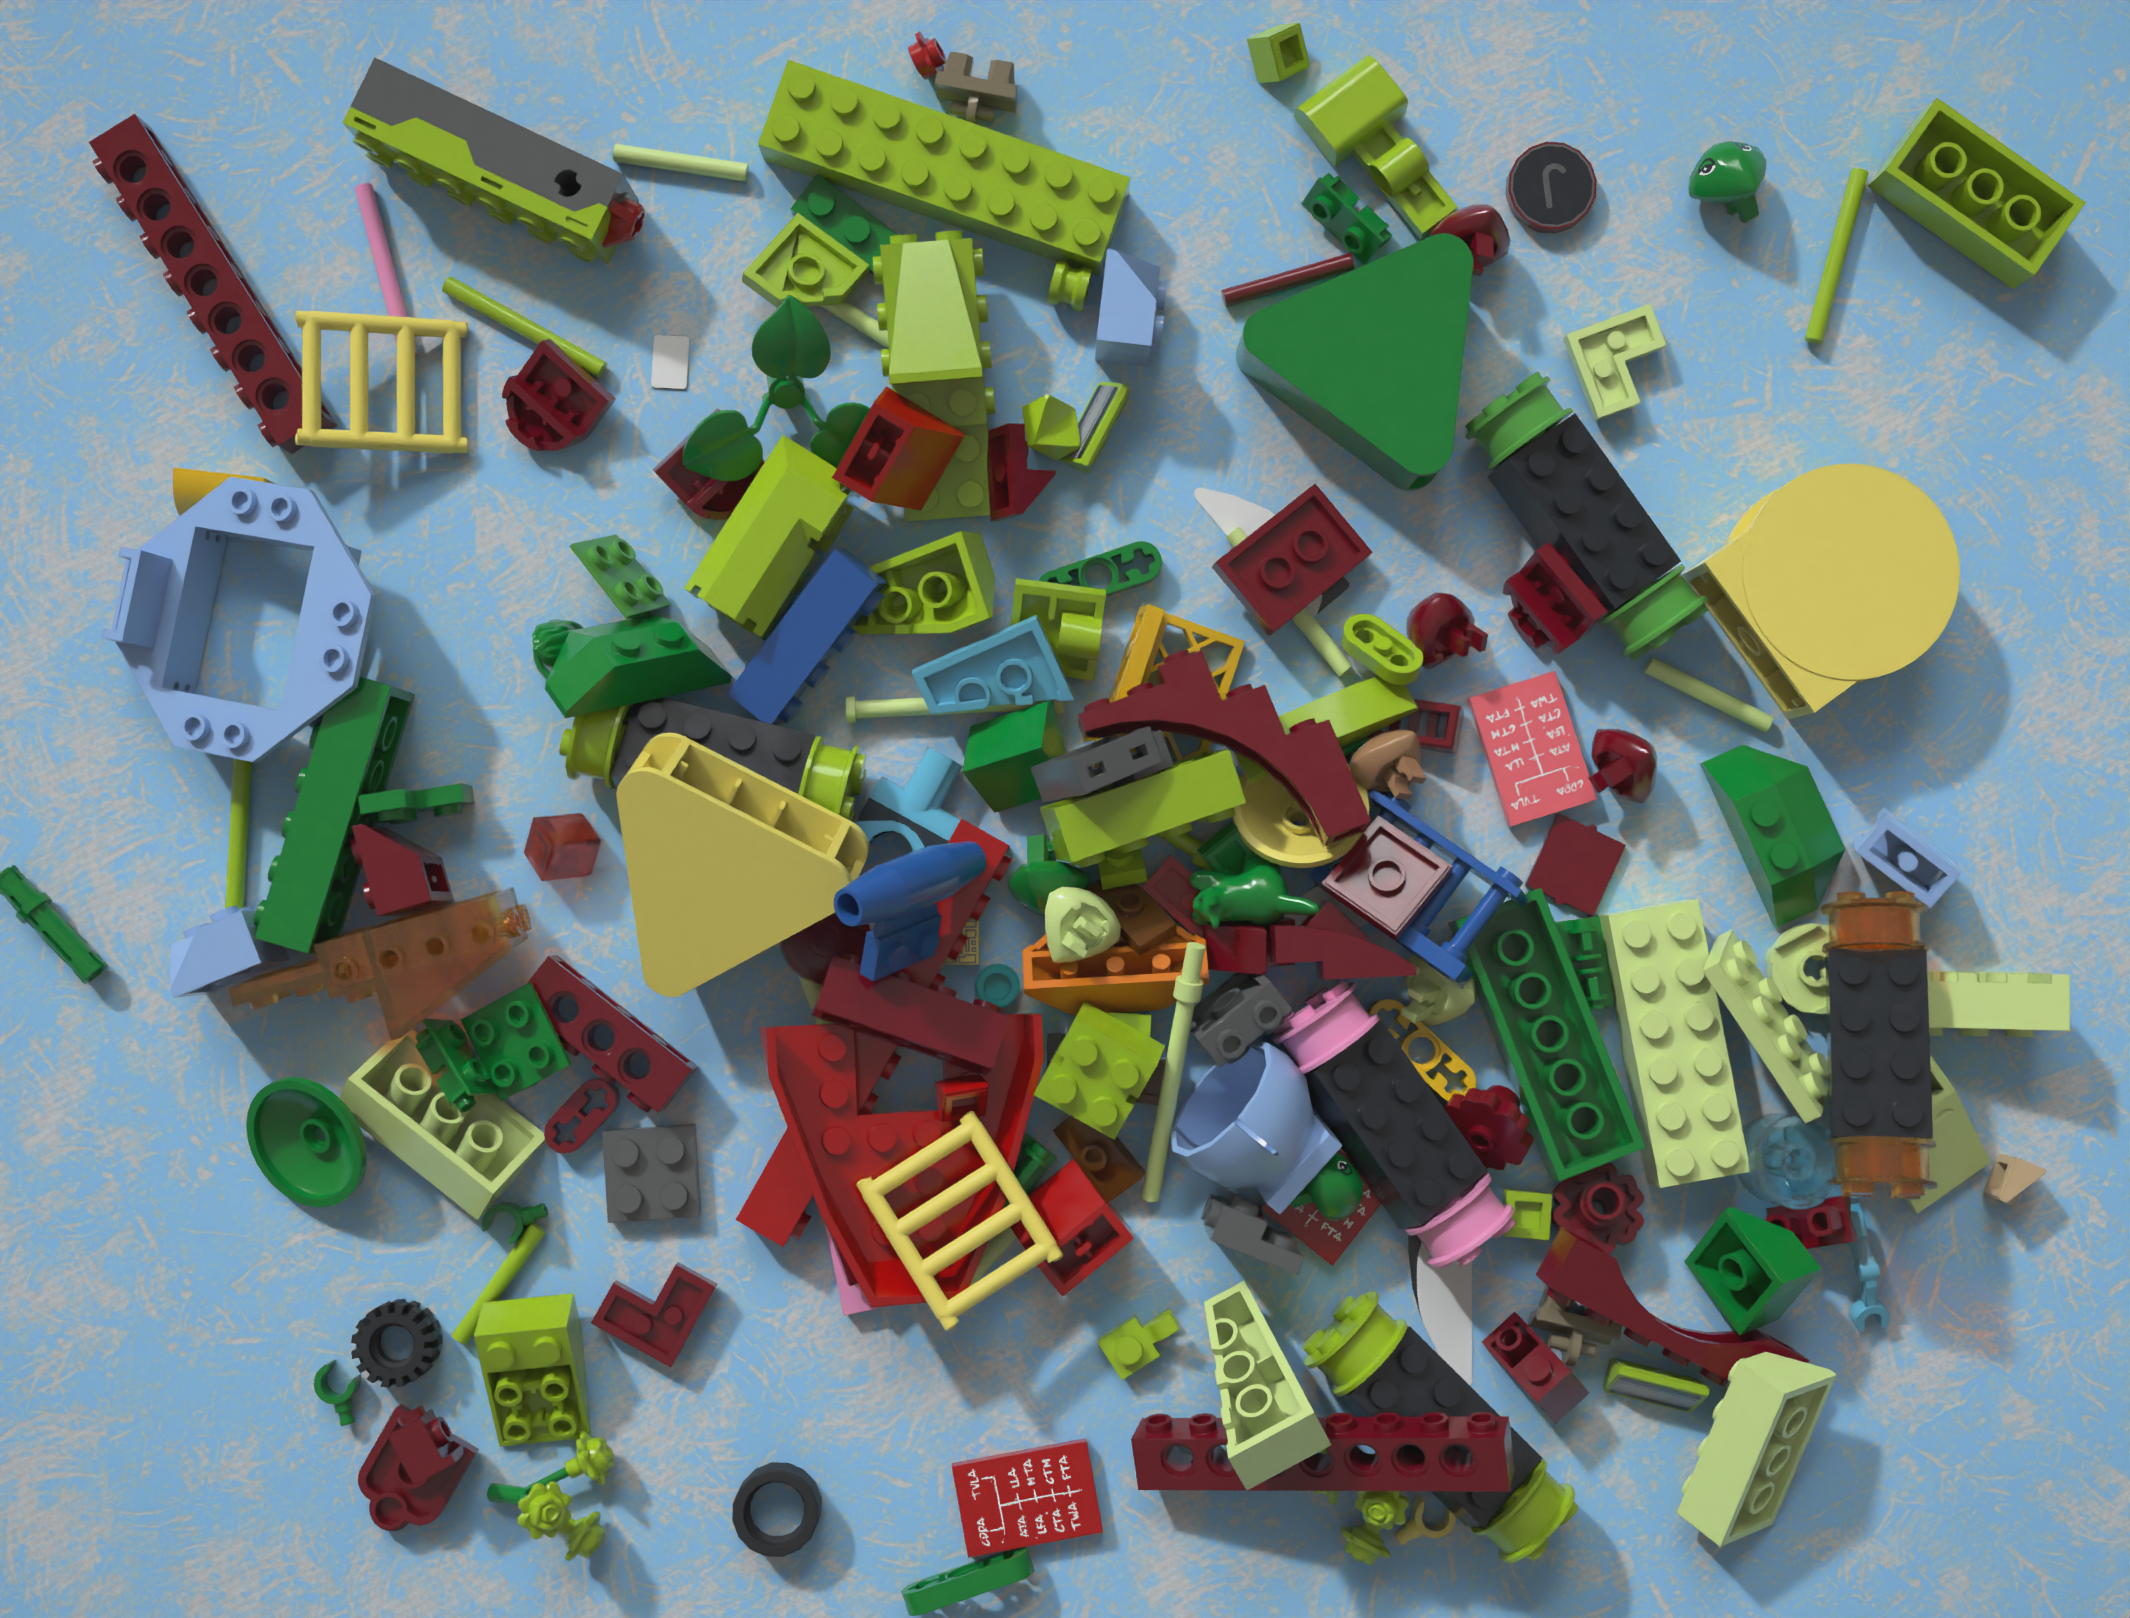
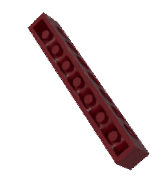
M136 114L131 115L89 141L98 157L92 162L102 178L108 184L114 182L121 193L116 198V201L125 215L132 222L137 220L145 233L139 237L145 248L155 259L161 257L168 271L163 273V276L176 295L179 297L184 295L192 308L187 311V314L194 326L201 334L207 332L214 342L215 346L210 351L217 363L225 372L231 370L239 384L234 386L238 397L249 410L255 408L262 422L258 424V428L266 441L273 448L278 445L293 454L305 447L295 443L297 429H302V368L152 128ZM146 167L147 171L144 178L133 183L136 171ZM170 204L168 215L161 220H156L158 210L162 206ZM193 241L194 248L191 254L185 258H180L182 246ZM212 279H217L216 290L208 296H203L205 284ZM236 316H241L239 329L234 333L227 334L226 327L228 322ZM264 353L265 362L259 370L251 372L250 362L253 357ZM282 391H288L289 399L287 404L279 410H274L273 401L276 395ZM321 400V429H334L338 425Z
M1392 1412L1380 1413L1374 1417H1353L1349 1413H1334L1328 1417H1317L1331 1443V1446L1325 1448L1329 1453L1323 1454L1318 1452L1249 1490H1246L1230 1463L1227 1451L1221 1447V1445L1228 1444L1227 1433L1222 1418H1216L1213 1414L1202 1413L1191 1418H1171L1167 1414H1153L1141 1419L1131 1438L1138 1490L1510 1492L1515 1470L1509 1416H1495L1489 1412H1477L1469 1416L1451 1417L1440 1412L1426 1413L1421 1417H1400ZM1176 1445L1186 1447L1192 1454L1182 1452ZM1358 1445L1368 1446L1375 1453H1365L1358 1448ZM1405 1445H1413V1446H1416V1447H1418L1423 1453H1420V1454L1412 1453V1452L1408 1451L1404 1446H1405ZM1451 1446H1464L1470 1451V1453H1459L1455 1451Z

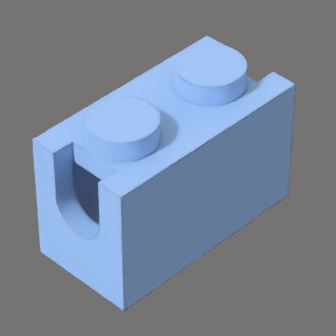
M1883 807L1876 815L1877 821L1867 834L1860 833L1854 840L1855 852L1931 909L1961 875L1959 865L1954 859ZM1942 870V875L1931 886L1929 882Z

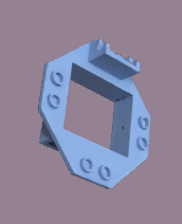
M229 477L139 549L127 547L119 549L118 557L126 559L112 630L103 629L101 638L116 642L173 746L259 763L306 726L314 727L318 722L321 723L324 712L358 687L376 595L359 568L362 551L345 544L314 491ZM227 537L313 551L280 710L195 694Z

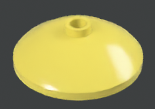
M1244 772L1239 778L1246 803L1233 807L1236 814L1232 816L1233 823L1238 827L1243 842L1257 855L1272 863L1294 868L1325 865L1348 853L1364 833L1356 834L1323 847L1307 815L1287 790L1274 778L1268 775L1253 784L1248 781ZM1354 779L1369 815L1367 790ZM1295 821H1302L1306 825L1297 826L1292 823Z

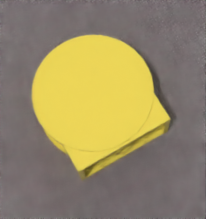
M1850 463L1829 465L1811 470L1760 499L1740 518L1731 531L1726 544L1689 569L1682 576L1698 597L1705 595L1708 598L1705 605L1709 609V613L1789 720L1815 713L1852 685L1895 672L1924 654L1939 638L1953 613L1959 591L1960 562L1956 542L1947 520L1930 497L1919 487L1900 475L1883 468Z

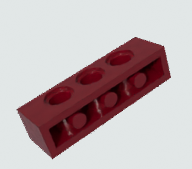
M558 955L548 956L527 982H532L556 1033L559 1035L558 1037L564 1049L574 1056H578L580 1052L595 1063L591 1069L600 1078L612 1085L617 1080L631 1091L627 1098L647 1113L651 1109L657 1113L665 1110L699 1067ZM565 996L575 999L579 1007L578 1015L572 1022L563 1019L559 1013V1003ZM600 1024L609 1026L614 1032L615 1040L608 1050L600 1048L594 1040V1032ZM636 1052L643 1053L650 1061L651 1067L646 1077H638L630 1069V1059Z

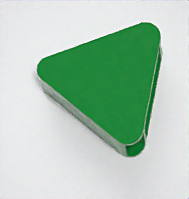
M1445 233L1435 234L1253 313L1244 325L1237 347L1236 360L1239 369L1395 487L1407 491L1425 487L1435 478L1437 472L1447 464L1453 451L1473 273V256L1469 247L1457 236Z

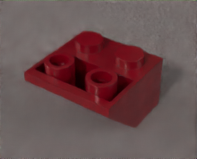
M366 824L352 826L355 838L351 839V850L357 864L364 867L368 881L363 884L364 896L370 909H376L377 916H404L454 901L442 857L387 827Z

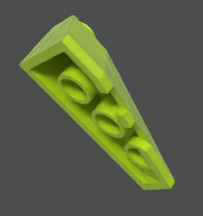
M959 531L870 566L871 570L887 581L880 591L884 595V599L869 617L862 614L853 626V629L857 631V634L954 633L992 619L995 574L981 533Z

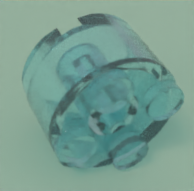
M1769 1113L1742 1126L1748 1155L1749 1172L1737 1174L1747 1193L1764 1202L1791 1209H1808L1821 1204L1827 1199L1825 1197L1832 1188L1838 1186L1844 1170L1842 1148L1839 1141H1830V1132L1822 1123L1815 1119L1805 1123L1799 1115ZM1791 1155V1162H1786V1158Z

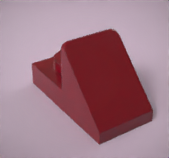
M1007 423L988 430L987 473L990 521H1002L1022 515L1056 474L1054 470L1027 469L1029 448L1025 439L1024 424Z
M1284 917L1275 925H1295V920L1290 917ZM1247 921L1221 922L1217 929H1214L1211 923L1204 924L1208 970L1260 975L1266 974L1267 967L1295 965V963H1274L1270 961L1269 926L1253 925Z

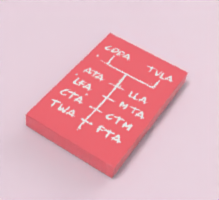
M1556 671L1467 699L1508 827L1597 800L1592 783L1588 779L1589 773Z

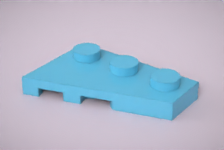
M1037 615L912 670V676L931 714L986 709L987 706L1016 704V706L1028 705L1036 701L1058 699V702L1074 700L1072 689Z

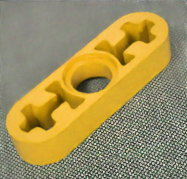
M1387 998L1379 999L1371 1004L1367 1010L1368 1015L1377 1014L1380 1009L1389 1012L1394 1008L1398 1012L1394 1020L1403 1029L1407 1030L1410 1022L1415 1026L1414 1030L1403 1036L1399 1045L1426 1084L1441 1098L1449 1101L1453 1094L1465 1096L1470 1088L1476 1087V1076L1473 1070L1421 1021L1413 1023L1400 1015L1402 1008L1405 1007L1403 1004ZM1387 1027L1395 1039L1400 1037L1393 1029ZM1417 1037H1425L1432 1043L1433 1054L1427 1062L1415 1063L1408 1054L1409 1044ZM1443 1053L1448 1057V1060L1441 1064L1452 1073L1456 1074L1461 1070L1464 1074L1460 1079L1464 1085L1461 1091L1452 1088L1446 1092L1444 1087L1448 1082L1438 1071H1434L1431 1078L1426 1074L1427 1071L1438 1065Z

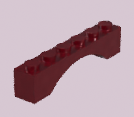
M1561 1227L1536 1273V1276L1548 1286L1545 1293L1551 1298L1568 1307L1572 1305L1573 1301L1586 1306L1587 1308L1584 1313L1604 1326L1610 1327L1612 1321H1615L1626 1327L1623 1334L1645 1347H1648L1651 1341L1663 1346L1664 1349L1661 1353L1684 1367H1687L1690 1361L1702 1367L1700 1374L1723 1387L1728 1382L1731 1368L1742 1358L1746 1359L1763 1352H1769L1805 1363L1810 1361L1791 1346L1759 1329L1752 1330L1743 1335H1739L1736 1330L1704 1332L1681 1328L1659 1319L1638 1302L1624 1280L1617 1260L1600 1246L1564 1227Z

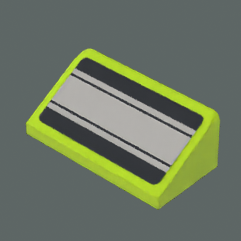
M1100 382L1096 386L1078 420L1081 447L1061 458V462L1086 475L1091 472L1129 400V386L1112 382Z
M1617 1358L1609 1359L1603 1390L1607 1393L1683 1412H1691L1708 1397L1710 1390L1707 1388V1385L1697 1378Z

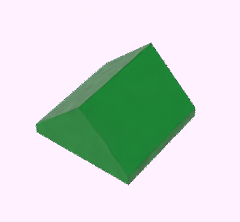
M1047 701L970 726L962 773L994 813L1042 799L1031 767L1067 753L1053 702Z

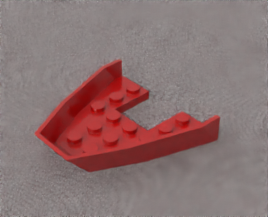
M1036 1013L1004 1014L1010 1016L993 1070L986 1076L980 1074L987 1081L989 1090L986 1115L977 1118L984 1125L1012 1172H1014L1034 1098L1033 1094L1036 1090L1044 1062L1042 1014ZM834 1023L759 1027L768 1077L820 1215L870 1306L883 1307L927 1303L864 1201L856 1184L861 1179L870 1176L873 1180L960 1126V1120L941 1122L938 1109L857 1114L854 1030ZM942 1061L943 1079L979 1074ZM969 1141L890 1191L884 1197L899 1220L984 1166L985 1162L972 1141ZM995 1180L910 1234L909 1238L924 1260L1002 1210L1006 1196ZM989 1241L933 1276L948 1300L970 1286Z

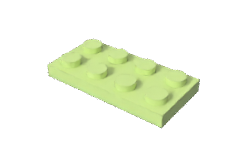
M1731 929L1716 937L1703 972L1805 1123L1822 1116L1829 1089L1828 1061L1822 1053H1815L1806 1040L1807 1033L1800 1019L1796 1015L1790 1016L1781 1003L1782 996L1779 988L1771 978H1764L1756 966L1757 959L1751 946L1745 940L1739 941Z

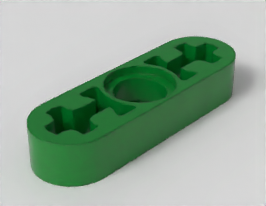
M1138 541L1051 570L1043 574L1038 581L1050 582L1056 580L1058 584L1068 585L1073 583V579L1069 574L1078 572L1079 586L1091 588L1085 579L1086 572L1092 566L1102 565L1108 568L1112 575L1111 583L1104 589L1106 590V597L1152 582L1160 572L1162 559L1160 552L1154 545ZM1141 552L1144 558L1152 557L1154 562L1148 565L1147 574L1141 575L1139 569H1131L1124 572V576L1128 581L1119 583V571L1112 559L1120 557L1121 566H1124L1134 561V553Z
M1022 1547L1006 1550L919 1580L905 1587L901 1593L908 1614L910 1616H917L1018 1582L1033 1574L1035 1569L1028 1548Z

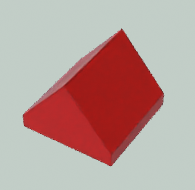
M980 1074L934 1081L941 1122L960 1120L969 1111H974L977 1117L986 1115L989 1086Z

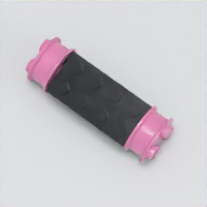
M1343 979L1329 989L1327 986L1320 989L1305 1000L1307 1005L1296 1014L1291 1012L1285 1016V1022L1274 1031L1275 1035L1271 1038L1274 1044L1281 1042L1299 1070L1306 1077L1312 1106L1343 1145L1342 1149L1399 1229L1405 1228L1406 1233L1410 1236H1418L1430 1253L1427 1260L1430 1267L1444 1268L1454 1261L1459 1266L1471 1262L1481 1254V1244L1491 1237L1497 1238L1503 1235L1515 1225V1221L1512 1218L1514 1214L1513 1207L1510 1204L1502 1205L1489 1186L1491 1176L1384 1022L1379 1020L1377 1014L1368 1015L1353 993L1357 985L1354 982L1347 984Z

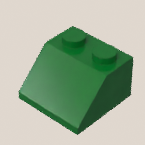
M1733 1207L1724 1209L1684 1261L1739 1335L1779 1320L1821 1270V1267L1792 1231Z

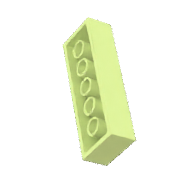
M1684 899L1596 915L1600 917L1607 953L1614 1011L1635 1122L1646 1148L1641 1149L1647 1182L1656 1187L1664 1188L1751 1172L1717 993L1703 972L1709 951L1699 899Z

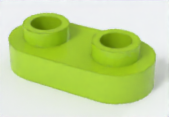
M1357 614L1345 622L1341 643L1344 650L1353 658L1391 684L1405 685L1419 677L1423 663V653L1411 640L1379 617L1371 614Z

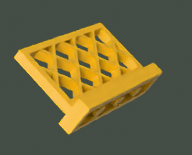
M1150 604L1139 607L1109 696L1110 702L1127 697L1128 690L1137 685L1147 683L1150 673L1157 670L1159 665L1164 664L1163 659L1168 654L1161 640L1166 625L1183 630L1190 645L1185 650H1189V653L1200 651V648L1214 641L1231 647L1226 664L1211 672L1213 679L1222 673L1219 685L1217 686L1216 684L1221 699H1226V694L1229 691L1245 641L1166 613L1164 609ZM1193 634L1204 637L1206 640L1197 644ZM1157 652H1159L1162 661L1153 665ZM1162 732L1176 761L1208 751L1211 742L1200 739L1197 750L1182 757L1172 737V733ZM1118 733L1117 736L1120 738L1130 733ZM1135 748L1130 749L1131 754L1136 752ZM1099 763L1093 765L1094 769L1100 767Z

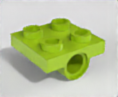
M1016 578L1010 626L1037 615L1065 676L1095 681L1106 590Z

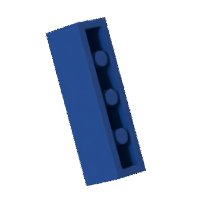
M845 548L834 549L726 694L761 722L777 725L783 721L788 724L802 708L804 703L799 698L807 687L816 688L829 672L830 667L825 663L835 650L842 653L853 641L857 634L853 626L862 614L869 617L881 604L884 595L880 591L887 581Z

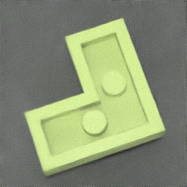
M1651 304L1569 333L1563 338L1594 421L1636 407L1641 403L1626 362L1662 350L1666 346Z

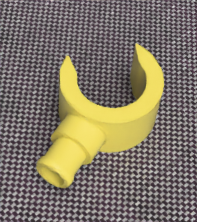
M1420 1495L1412 1506L1413 1518L1405 1523V1527L1394 1534L1402 1546L1413 1538L1417 1539L1422 1534L1430 1538H1441L1452 1531L1456 1523V1516L1446 1507L1445 1518L1441 1523L1434 1526L1425 1524L1422 1521L1424 1500Z

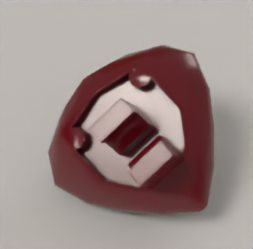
M1488 204L1471 205L1454 211L1434 226L1430 232V236L1445 233L1457 236L1463 240L1472 253V275L1476 276L1483 274V266H1488L1508 254L1511 241L1508 229L1501 215L1494 207Z
M1434 593L1426 597L1410 611L1407 618V638L1422 651V667L1426 669L1436 667L1450 659L1455 653L1461 657L1468 656L1469 647L1475 648L1478 652L1485 651L1488 634L1474 625L1475 618L1471 610L1452 594Z
M1597 729L1592 741L1591 758L1598 771L1588 779L1597 793L1609 787L1618 797L1644 803L1655 786L1658 765L1654 746L1646 739L1625 730Z

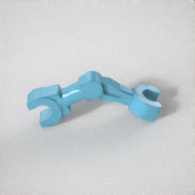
M1856 1203L1851 1205L1850 1211L1853 1226L1857 1232L1858 1242L1846 1244L1850 1246L1855 1261L1854 1267L1859 1279L1861 1298L1852 1304L1849 1309V1316L1858 1332L1865 1331L1864 1321L1869 1315L1874 1314L1881 1327L1888 1326L1890 1315L1883 1303L1877 1298V1278H1880V1268L1876 1259L1872 1256L1866 1238L1868 1234L1863 1211L1860 1204Z

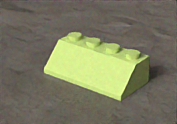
M406 1024L348 1078L339 1098L349 1107L363 1130L478 1220L506 1191L544 1143V1133L506 1102L500 1101L497 1095L475 1096V1106L465 1112H460L457 1107H451L437 1083V1080L448 1072L447 1067L438 1074L431 1073L416 1049L418 1041L415 1037L418 1033Z
M1763 1352L1737 1361L1729 1372L1728 1381L1730 1384L1725 1397L1717 1404L1713 1411L1712 1419L1715 1421L1710 1433L1697 1450L1699 1460L1694 1472L1682 1486L1681 1493L1684 1496L1677 1513L1719 1547L1773 1525L1837 1374L1824 1367L1769 1352Z

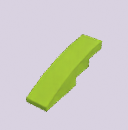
M1376 676L1316 699L1278 717L1286 735L1290 734V727L1304 720L1314 718L1316 723H1320L1329 719L1340 747L1343 748L1419 709L1406 684H1391ZM1234 752L1251 784L1269 775L1254 762Z

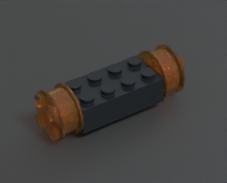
M1857 891L1837 893V901L1827 903L1821 907L1822 915L1829 917V942L1822 945V952L1826 954L1830 1139L1827 1140V1146L1835 1150V1178L1828 1180V1186L1841 1188L1843 1198H1871L1874 1190L1891 1191V1199L1915 1200L1920 1199V1196H1925V1190L1938 1188L1937 1182L1930 1180L1929 1149L1936 1148V1141L1931 1140L1933 1138L1927 979V952L1929 951V944L1923 942L1921 938V916L1928 912V906L1923 902L1915 901V893L1888 892L1885 894V898H1866V893Z

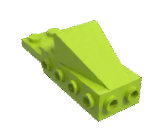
M962 231L936 232V241L917 242V234L890 236V244L880 245L881 256L873 257L875 285H884L885 303H877L879 331H888L889 349H881L883 377H889V384L892 385L895 392L966 434L922 510L904 508L905 522L990 515L987 473V415L996 414L994 387H985L983 369L992 368L990 341H981L980 323L988 322L986 295H977L976 277L984 276L982 248L973 249L972 238H963Z

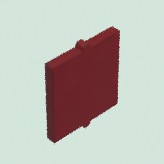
M1557 813L1524 885L1532 889L1542 888L1545 895L1554 898L1553 902L1556 905L1564 903L1590 916H1594L1626 844L1598 832L1595 825L1585 826Z

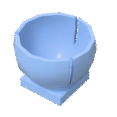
M1255 1039V1041L1249 1044V1051L1240 1060L1232 1064L1226 1063L1221 1068L1215 1064L1202 1076L1183 1102L1172 1127V1151L1187 1168L1226 1188H1257L1265 1202L1281 1214L1343 1145L1319 1114L1312 1109L1306 1077L1290 1057L1269 1043Z

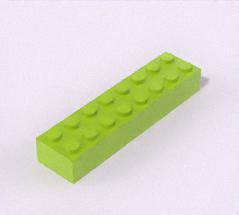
M791 60L787 61L758 142L764 161L813 178L818 174L833 185L1054 261L1058 259L1067 261L1069 266L1077 269L1083 266L1093 268L1092 274L1097 276L1101 274L1106 260L1107 249L1111 246L1129 194L1130 177Z

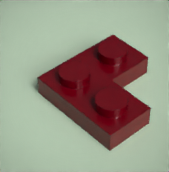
M679 1262L675 1264L656 1301L616 1280L610 1287L591 1324L671 1368L718 1284Z

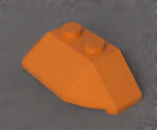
M1176 925V934L1141 956L1120 935L1119 941L1104 952L1073 962L1055 963L1052 961L1045 934L1034 945L1030 944L1022 950L1024 994L1070 1015H1077L1084 1001L1105 1013L1164 1010L1177 1002V999L1173 997L1176 977L1182 974L1187 943L1196 942L1205 946L1200 979L1204 982L1203 986L1209 984L1206 941L1196 934L1194 936L1185 929Z

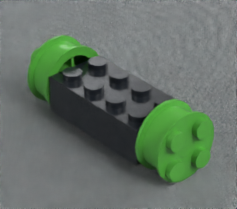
M1536 372L1521 382L1508 396H1505V394L1501 395L1482 409L1481 414L1465 425L1468 431L1465 437L1467 440L1475 438L1491 460L1487 468L1489 471H1494L1487 476L1536 546L1540 548L1549 542L1559 554L1568 560L1571 569L1582 582L1597 594L1601 604L1608 611L1605 614L1606 616L1598 622L1599 625L1608 624L1624 646V650L1621 652L1622 657L1629 656L1632 661H1635L1651 649L1654 650L1676 635L1675 631L1684 625H1689L1709 611L1705 605L1708 598L1705 595L1697 597L1681 574L1685 569L1683 564L1668 572L1681 562L1680 558L1576 413L1568 417L1573 410L1571 408L1563 410L1547 387L1550 378L1548 376L1542 378L1540 373Z

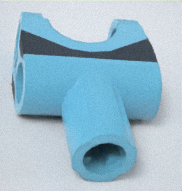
M927 747L905 788L885 777H881L856 823L866 834L869 844H872L877 837L893 832L901 834L908 839L913 851L931 845L947 844L961 819L941 809V806L963 766Z

